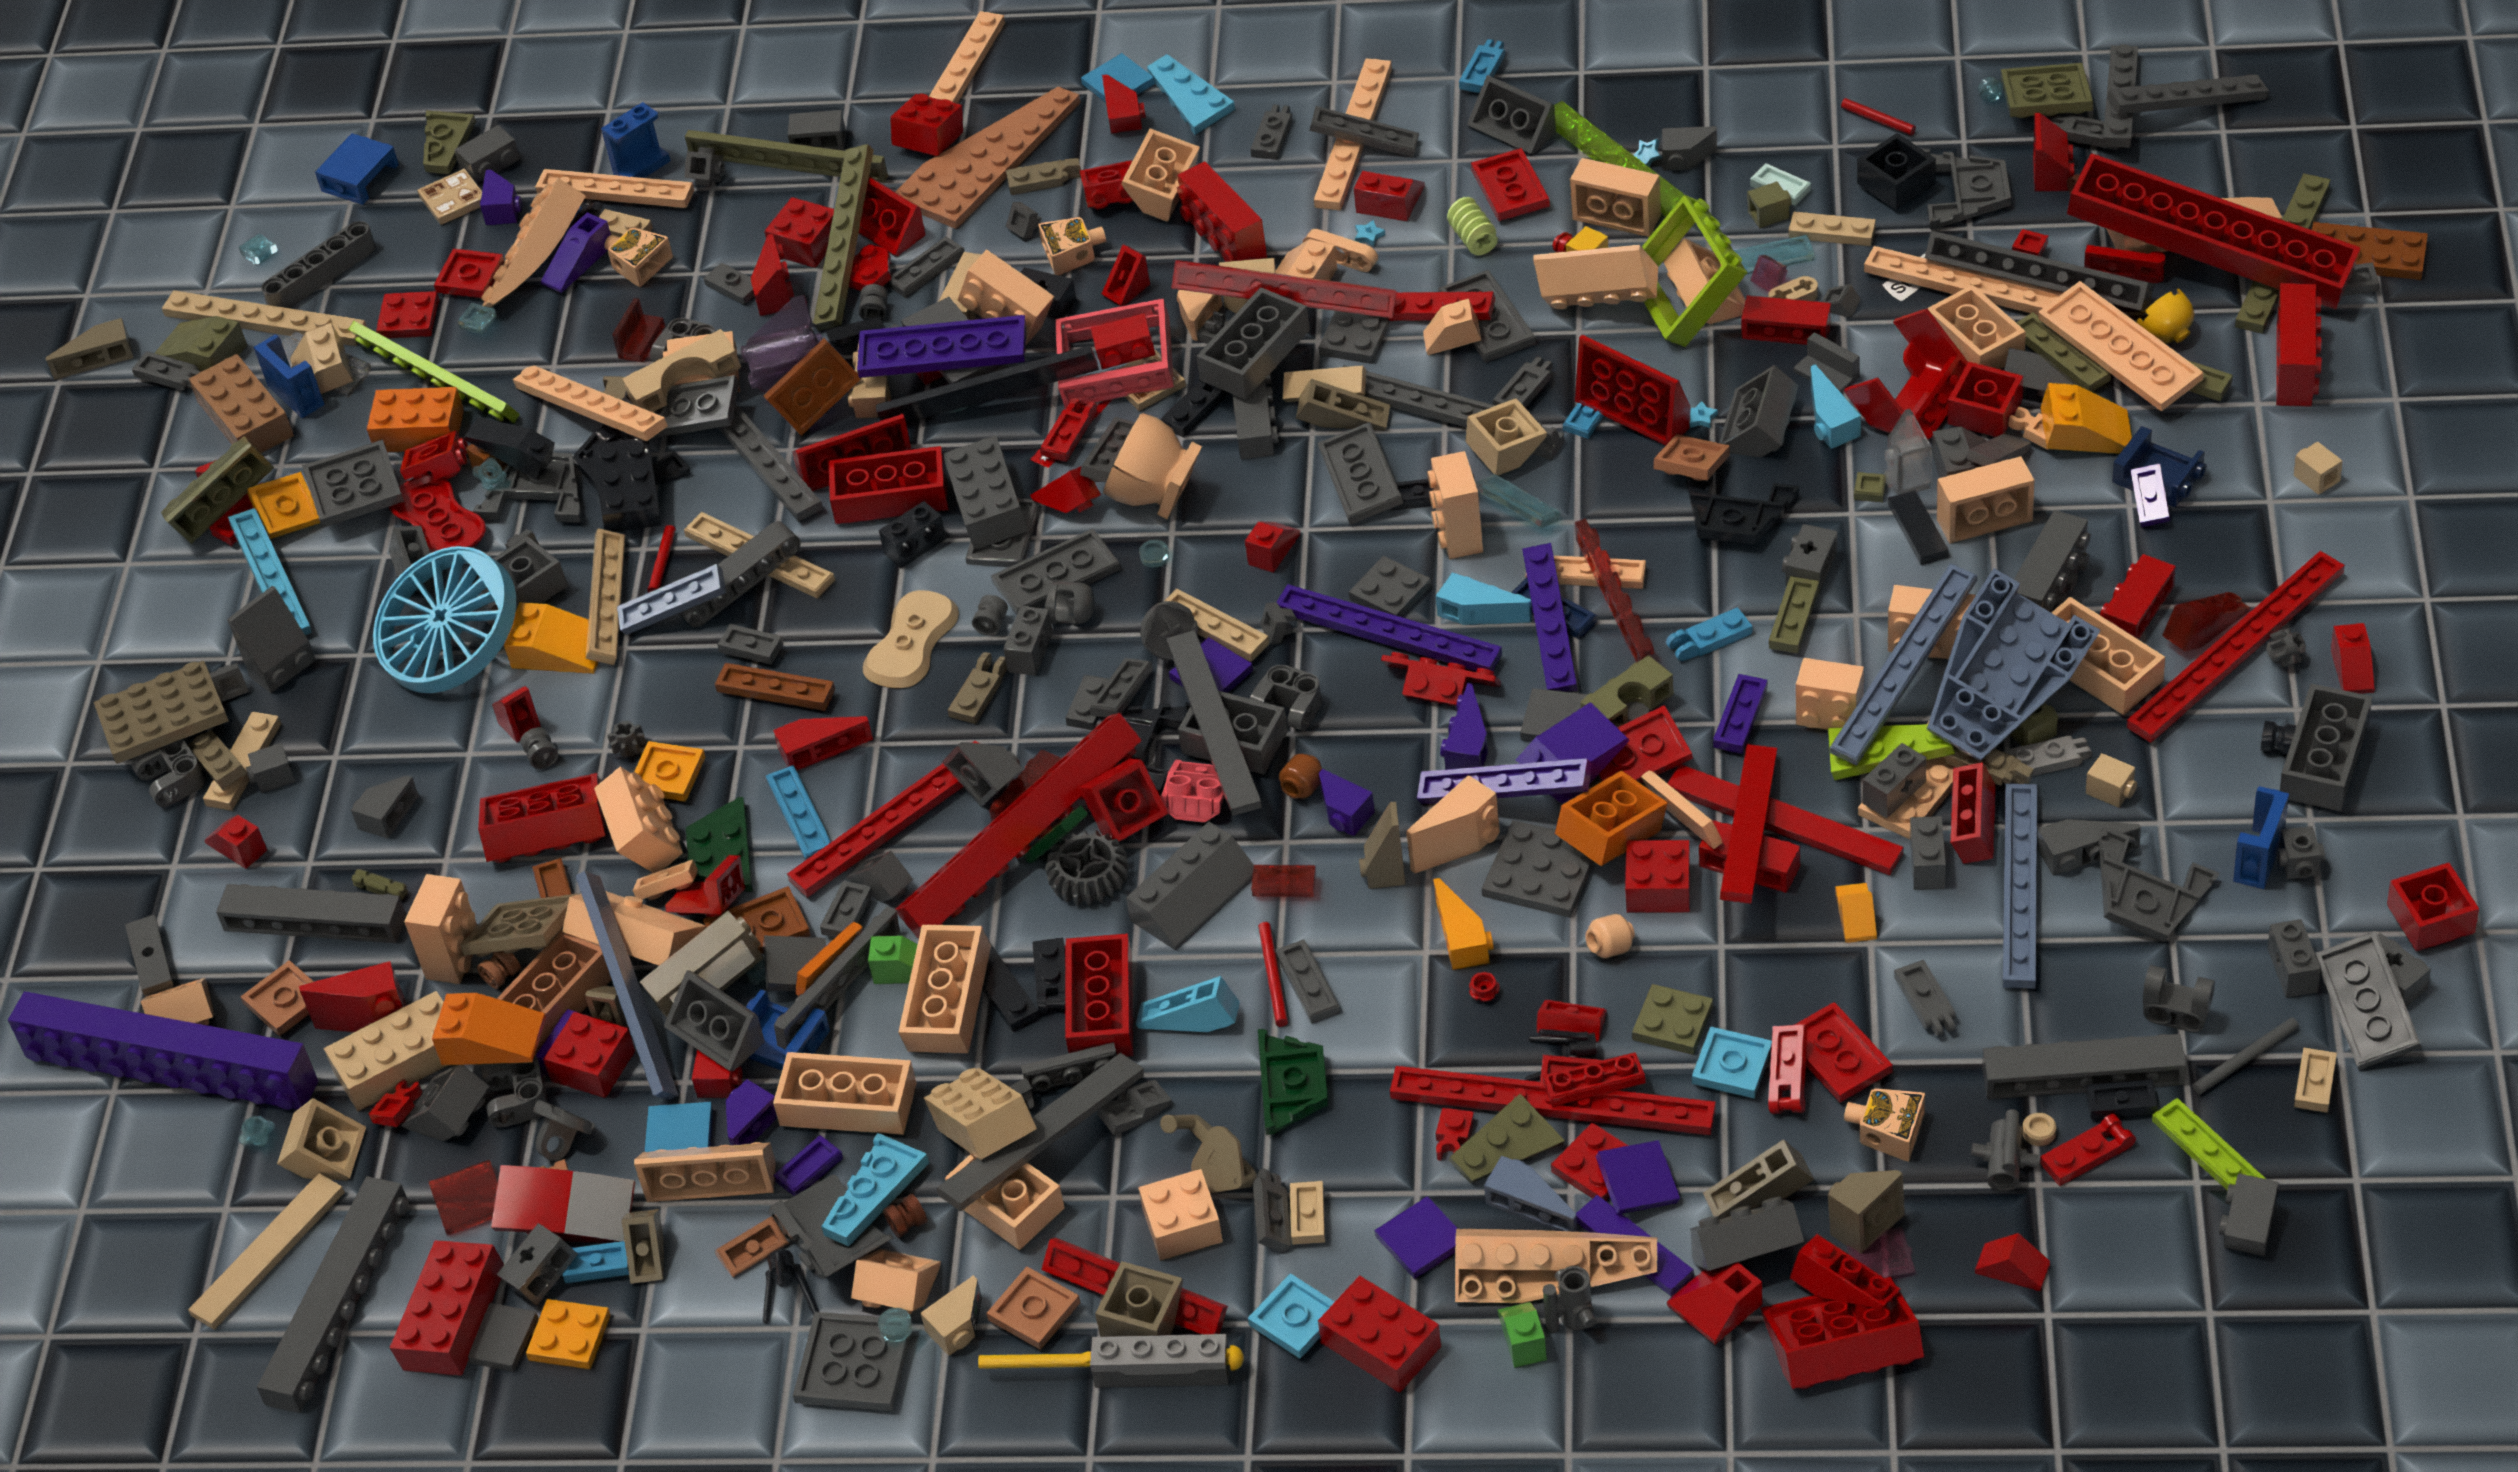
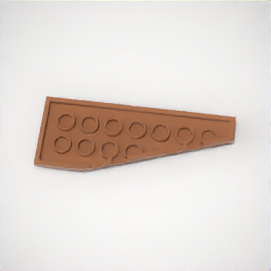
M1056 87L944 151L939 156L923 163L895 192L919 206L923 216L957 229L1007 178L1006 170L1017 168L1081 103L1080 95L1061 87Z

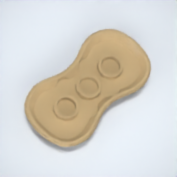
M925 590L912 591L902 597L892 613L891 629L888 635L871 649L864 660L863 674L865 677L877 685L888 688H907L920 682L928 673L934 645L958 620L959 610L956 603L942 594Z

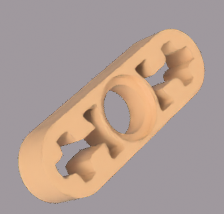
M1312 229L1302 242L1313 239L1335 245L1337 264L1362 272H1369L1378 261V255L1372 247L1319 229ZM1336 247L1340 248L1345 254L1338 251Z

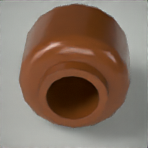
M1301 753L1294 755L1279 773V780L1284 793L1292 798L1304 799L1310 797L1320 785L1319 772L1323 769L1320 761L1312 755Z

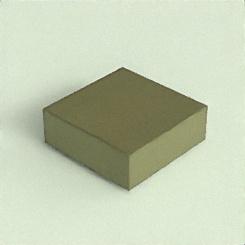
M1857 472L1854 500L1883 503L1887 475Z

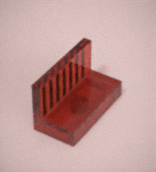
M639 298L633 299L614 330L612 337L618 358L643 363L652 345L664 329L665 323L662 317L643 314Z

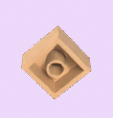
M1803 658L1796 681V725L1826 730L1828 728H1842L1864 696V667Z
M1201 1169L1138 1187L1143 1212L1160 1261L1223 1242L1219 1218Z

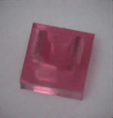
M1759 255L1750 281L1770 292L1771 289L1785 281L1788 270H1786L1787 266L1767 255Z

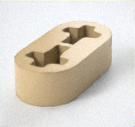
M1802 276L1771 289L1768 297L1815 301L1818 297V283L1812 277Z

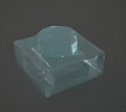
M260 233L239 246L241 255L256 266L278 252L275 244Z
M471 303L459 318L458 323L460 329L484 334L497 315L494 308Z

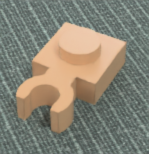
M2018 407L2015 416H2010L2008 426L2014 430H2023L2024 438L2047 449L2042 414L2038 413L2036 417H2033L2027 409Z

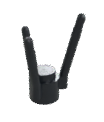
M1540 1029L1539 1034L1541 1036L1530 1035L1528 1037L1530 1042L1569 1044V1055L1576 1056V1058H1596V1037L1594 1032ZM1541 1071L1526 1076L1525 1080L1533 1081L1540 1079Z
M788 1250L772 1252L768 1256L769 1270L765 1272L766 1289L763 1323L767 1324L769 1322L774 1282L783 1287L784 1284L791 1282L793 1277H796L814 1316V1313L819 1311L802 1275L801 1265L794 1263V1256Z

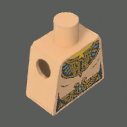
M1080 217L1038 224L1041 243L1055 275H1062L1093 262L1095 259L1093 246L1106 242L1102 226L1087 230L1083 219Z
M630 228L620 238L610 235L605 241V248L608 250L613 269L638 287H642L673 258L668 237L642 229Z
M1873 1089L1870 1092L1866 1106L1852 1102L1847 1103L1844 1121L1860 1125V1142L1863 1145L1909 1162L1925 1114V1093Z

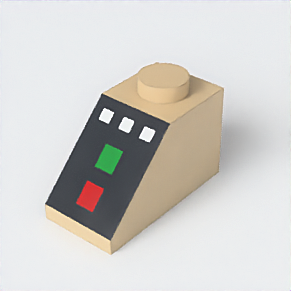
M974 1275L921 1312L925 1332L948 1356L958 1349L966 1347L976 1336L982 1296L978 1280Z

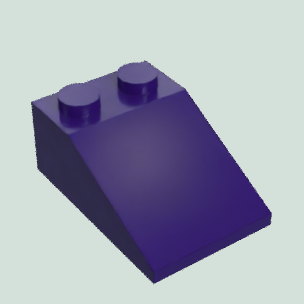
M1590 702L1535 737L1515 760L1522 764L1587 758L1592 763L1590 784L1630 740ZM1582 792L1550 795L1564 804Z

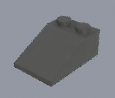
M274 586L268 588L227 619L249 677L269 693H273L316 660L307 637Z

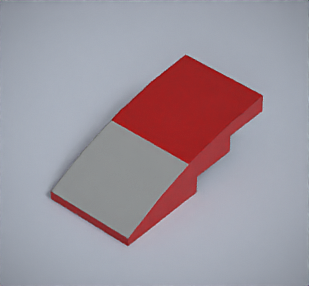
M501 1165L491 1228L494 1231L526 1232L529 1235L539 1223L564 1241L592 1243L624 1241L622 1218L632 1211L635 1181L569 1170Z

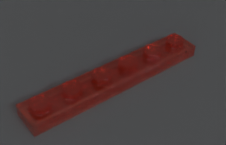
M1586 518L1576 521V541L1635 662H1639L1648 655L1651 657L1654 654L1653 644L1650 638H1645L1642 633L1643 625L1638 615L1634 616L1631 611L1633 608L1629 595L1627 593L1623 594L1620 589L1622 585L1618 573L1611 571L1609 555L1606 550H1601L1599 546L1600 538L1597 530L1590 528Z

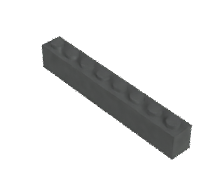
M1931 231L1924 257L2066 292L2081 281L2109 303L2146 311L2149 307L2155 285L2133 278L1936 231Z
M366 1176L257 1385L259 1394L266 1406L301 1413L305 1403L312 1398L314 1386L319 1376L325 1372L333 1349L339 1345L342 1331L347 1321L353 1318L355 1306L361 1294H364L368 1288L369 1278L374 1269L380 1265L382 1253L387 1243L392 1241L395 1235V1228L401 1216H404L408 1210L409 1201L401 1183Z

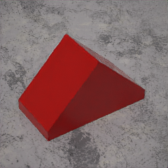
M1123 244L1101 294L1117 304L1125 306L1150 285L1146 256Z
M2016 1233L1985 1243L1975 1269V1274L2041 1292L2050 1267V1260L2023 1236Z

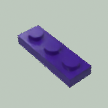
M1738 674L1713 738V748L1743 754L1768 688L1767 679Z

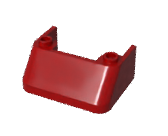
M1928 308L1896 318L1893 321L1894 325L1909 343L1903 353V362L1912 375L1895 399L1879 378L1846 387L1843 391L1867 423L1873 428L1893 434L1896 426L1903 419V429L1900 433L1898 429L1895 435L1903 436V438L1913 442H1922L1930 439L1933 436V431L1938 429L1948 414V399L1968 363Z

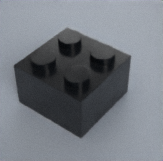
M1898 133L1857 159V184L1895 210L1936 183V158Z

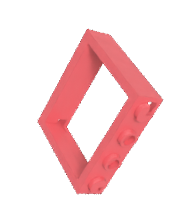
M1164 298L1055 319L1057 354L1071 351L1070 343L1093 339L1092 327L1145 313L1149 328L1160 327L1162 361L1059 380L1058 389L1065 408H1067L1072 398L1080 399L1081 405L1088 404V402L1094 403L1126 397L1131 393L1157 391L1174 387L1170 318Z

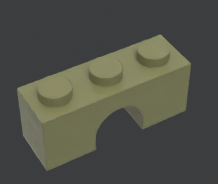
M1648 655L1639 662L1633 663L1629 669L1616 678L1610 679L1594 693L1588 694L1580 701L1581 708L1591 702L1616 727L1628 723V706L1626 703L1639 702L1652 710L1673 696V674Z

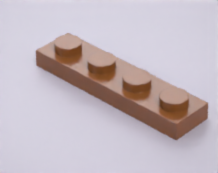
M730 663L724 664L715 682L716 692L823 711L826 710L836 690L834 681Z

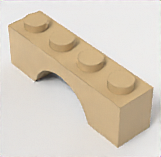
M720 329L622 378L632 403L635 406L654 412L667 405L668 392L678 380L696 374L720 378L740 369L741 366L736 350Z

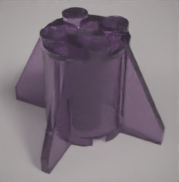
M805 295L792 298L748 339L746 345L741 346L742 357L745 362H748L751 371L748 374V379L752 389L759 388L761 392L767 393L823 339L820 333L815 334L812 329L817 326L812 322Z

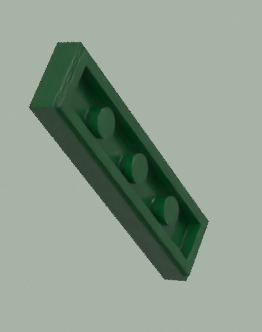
M1080 805L1023 855L1024 859L1028 863H1033L1086 818L1087 811Z

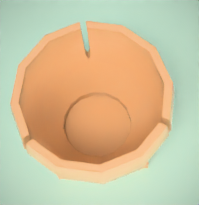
M1142 413L1133 425L1114 463V466L1118 467V469L1115 467L1111 469L1103 493L1115 501L1131 506L1157 503L1160 505L1157 515L1168 519L1189 481L1202 446L1191 442L1187 450L1183 449L1171 427L1156 417Z

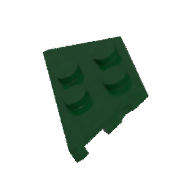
M738 797L685 827L688 861L693 859L698 869L694 881L705 882V879L728 855H740L745 885L744 891L753 892L746 806L744 798Z
M1258 1029L1266 1135H1272L1328 1105L1324 1050L1322 1045L1311 1042L1304 1043L1290 1036L1280 1039L1268 1035V1030Z

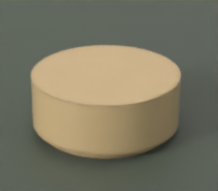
M2033 1113L2027 1116L2023 1122V1137L2034 1146L2048 1145L2055 1139L2056 1123L2047 1114Z

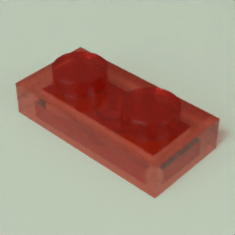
M1254 865L1251 886L1252 896L1314 897L1316 866Z

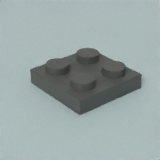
M1335 311L1318 347L1319 355L1373 364L1389 328V318Z
M1382 556L1349 591V599L1361 606L1403 617L1431 587V578Z

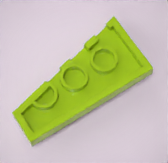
M1928 724L1883 726L1858 765H1854L1830 753L1831 773L1834 780L1870 773L1901 743L1927 757L1926 760L1955 754L1954 746L1927 731ZM1828 728L1829 750L1842 728Z

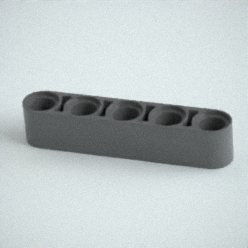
M355 221L267 279L261 286L266 304L291 308L370 255L375 250L376 245L369 224L365 221Z
M780 521L771 523L718 564L723 569L725 594L678 614L692 627L702 626L791 558L800 548V538L784 523Z

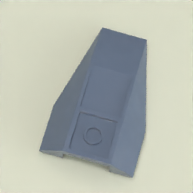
M1993 568L1962 617L1927 726V731L1978 761H1982L2070 680L2101 631L2076 615H2073L2068 623L2017 593L2020 583Z

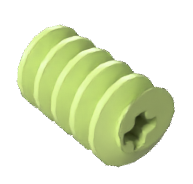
M1463 197L1452 204L1447 214L1448 223L1469 251L1474 255H1483L1494 249L1498 243L1496 228L1491 224L1485 213L1481 211L1475 200L1471 197Z

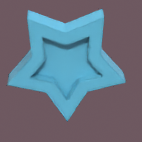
M1655 139L1646 143L1639 140V150L1632 158L1641 161L1643 166L1648 169L1653 161L1662 158L1658 152L1660 141Z
M1374 220L1366 225H1355L1358 233L1355 241L1359 243L1366 242L1374 246L1376 239L1386 235L1384 229L1376 227Z
M1701 401L1695 408H1691L1690 428L1700 425L1711 428L1710 420L1718 415V410L1707 408Z

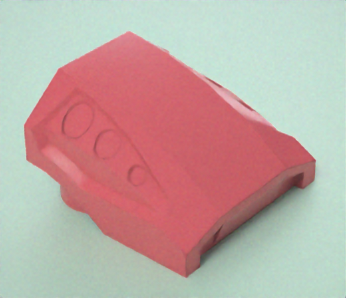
M1176 759L1168 771L1166 783L1160 797L1168 814L1174 819L1205 823L1220 813L1225 795L1213 765L1183 762Z

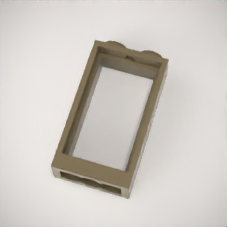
M727 911L643 978L640 983L667 1018L686 970H691L719 990L724 991L763 959L762 954L758 950L761 943L741 916L735 919Z

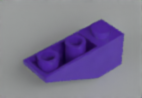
M588 212L580 218L567 232L541 279V284L562 293L608 251L605 248V241L611 235L608 222Z
M1467 683L1464 694H1460L1457 699V714L1455 717L1450 718L1448 739H1443L1441 743L1440 756L1444 757L1445 770L1484 767L1488 756L1486 729L1473 686Z

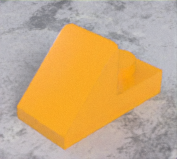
M1867 883L1835 886L1845 943L1877 939L1872 892L1868 891Z

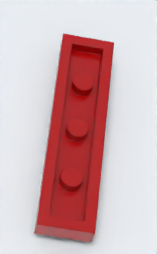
M1493 291L1396 292L1392 319L1389 318V321H1431L1442 306L1466 299L1470 300L1478 320H1491L1496 298Z

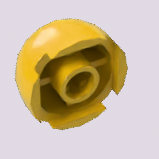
M2176 289V295L2170 291L2146 309L2145 312L2148 316L2145 320L2142 321L2139 317L2136 322L2165 344L2171 343L2174 340L2176 343H2180L2191 333L2188 329L2194 320V308L2190 300L2180 289Z

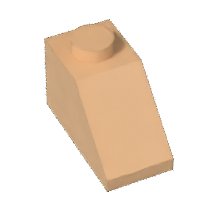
M1179 290L1177 293L1181 317L1192 340L1198 341V330L1213 315L1214 311L1218 312L1222 307L1221 295Z
M1469 299L1442 306L1423 331L1427 355L1481 341L1478 318Z

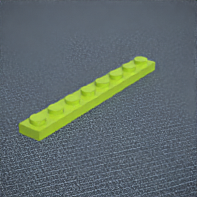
M353 321L348 328L349 331L357 336L355 341L367 349L370 346L375 347L374 352L385 359H388L389 356L393 357L392 361L403 369H407L408 366L412 367L411 372L424 380L427 376L432 378L430 382L438 388L457 387L462 401L467 397L470 399L468 403L478 410L489 409L488 414L502 422L505 418L515 423L520 416L516 410L502 400L364 325Z

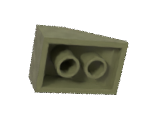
M213 316L179 323L156 350L155 354L194 364L198 367L199 371H204L236 354L239 356L246 348L247 343L239 322Z

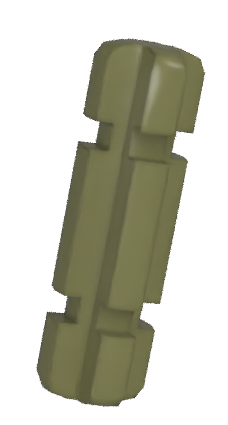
M357 869L355 874L352 875L351 880L354 886L363 889L367 887L366 890L377 894L400 896L402 901L408 893L406 884L398 881L393 882L392 879L374 873L369 875L368 871Z

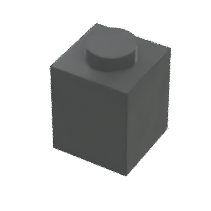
M282 743L248 754L251 766L246 767V771L251 784L257 782L261 793L295 782Z

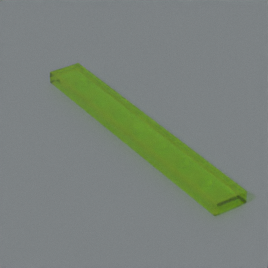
M1560 101L1554 105L1556 131L1590 158L1599 162L1657 174L1566 103ZM1659 175L1661 212L1667 216L1685 194Z

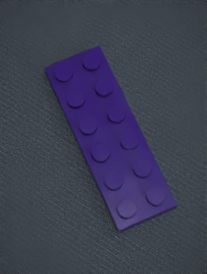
M1025 315L862 330L859 334L858 376L859 378L1025 362Z

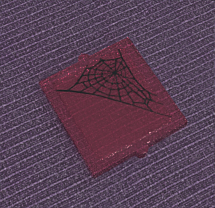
M1902 1228L1886 1230L1862 1253L1846 1244L1850 1256L1884 1278L1891 1277L1893 1280L1915 1276V1268L1911 1259L1912 1248L1907 1246Z

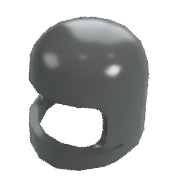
M1053 581L1045 603V609H1049L1051 624L1086 623L1093 615L1095 597L1092 589L1084 583Z

